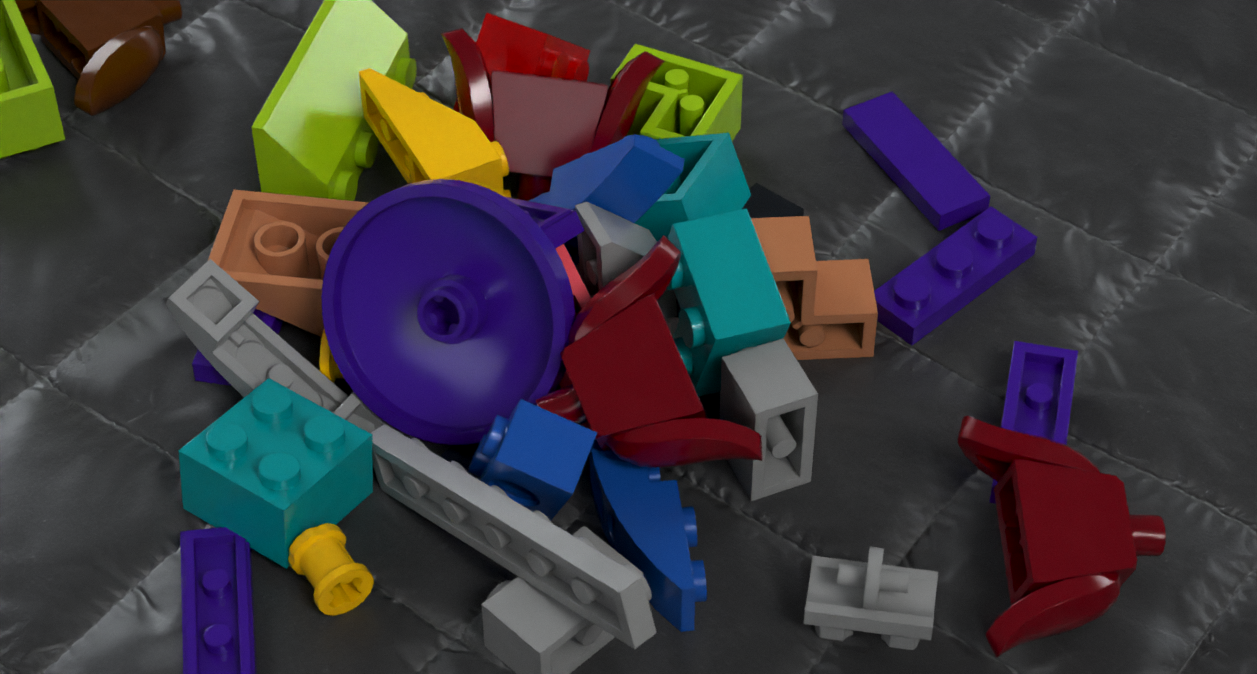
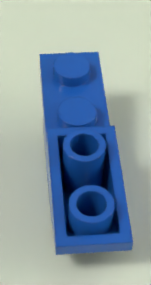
M637 134L629 135L620 141L592 153L584 154L576 160L553 169L550 192L542 193L529 201L575 210V205L589 202L635 223L682 173L685 159L660 147V144L651 137ZM577 236L565 242L564 245L574 265H577L579 263Z
M595 439L588 455L589 481L594 505L610 546L643 572V577L647 581L652 594L649 601L650 604L680 632L695 631V602L707 601V583L703 560L691 561L689 547H697V525L694 507L681 506L677 480L661 481L660 468L641 467L622 461L612 450L602 451Z

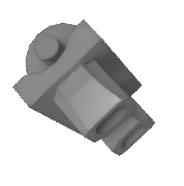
M870 547L868 563L812 556L803 624L814 625L817 636L823 639L844 641L847 637L853 635V631L881 634V639L886 642L888 647L914 650L920 639L931 641L938 572L882 565L884 548Z

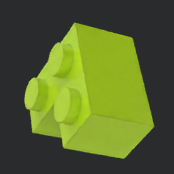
M634 44L610 78L611 83L627 62L644 51L665 62L649 82L627 136L637 134L653 139L729 133L731 140H734L741 129L743 75Z

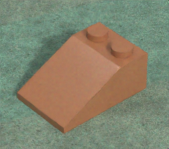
M233 189L208 260L214 261L259 301L255 309L322 337L324 323L321 295L326 263L341 231L351 218L369 202Z

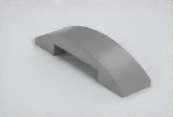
M211 259L167 299L165 305L188 338L211 365L243 397L270 378L369 433L386 424L404 435V432L391 426L371 411L354 392L350 396L344 393L253 313L259 301Z

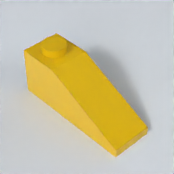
M371 68L359 71L364 118L408 184L432 179L460 180L480 185L504 196L503 177L509 174L506 155L497 141L490 142L476 121Z

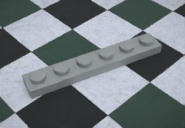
M386 424L371 432L373 438V468L382 491L633 649H636L657 633L649 605L652 597L651 590L643 575L635 567L629 564L622 565L598 551L588 539L584 537L576 538L554 525L542 512L538 510L531 511L509 498L500 487L496 485L489 486L470 475L458 462H448L428 450L419 439H410Z

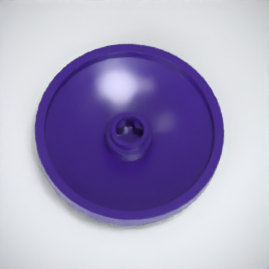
M451 179L423 180L402 186L372 200L351 218L339 234L331 249L323 277L321 299L324 330L334 360L344 379L360 400L382 420L396 429L421 440L448 445H468L480 443L484 434H488L496 415L508 419L520 399L537 406L536 399L556 391L566 372L560 352L569 345V331L575 321L573 293L563 262L554 245L538 224L519 206L506 197L474 183Z

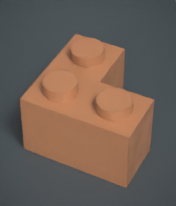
M809 216L751 218L791 322L784 340L797 360L873 357L878 311L869 259L816 261Z

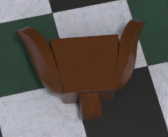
M15 0L29 33L41 35L42 42L78 79L74 96L75 107L91 116L102 113L126 100L145 84L156 71L160 61L166 54L164 26L182 18V7L179 0Z

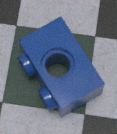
M520 399L508 419L496 415L488 434H484L477 447L468 472L479 476L478 479L489 486L496 485L500 487L509 498L531 511L538 510L551 521L573 495L597 432Z

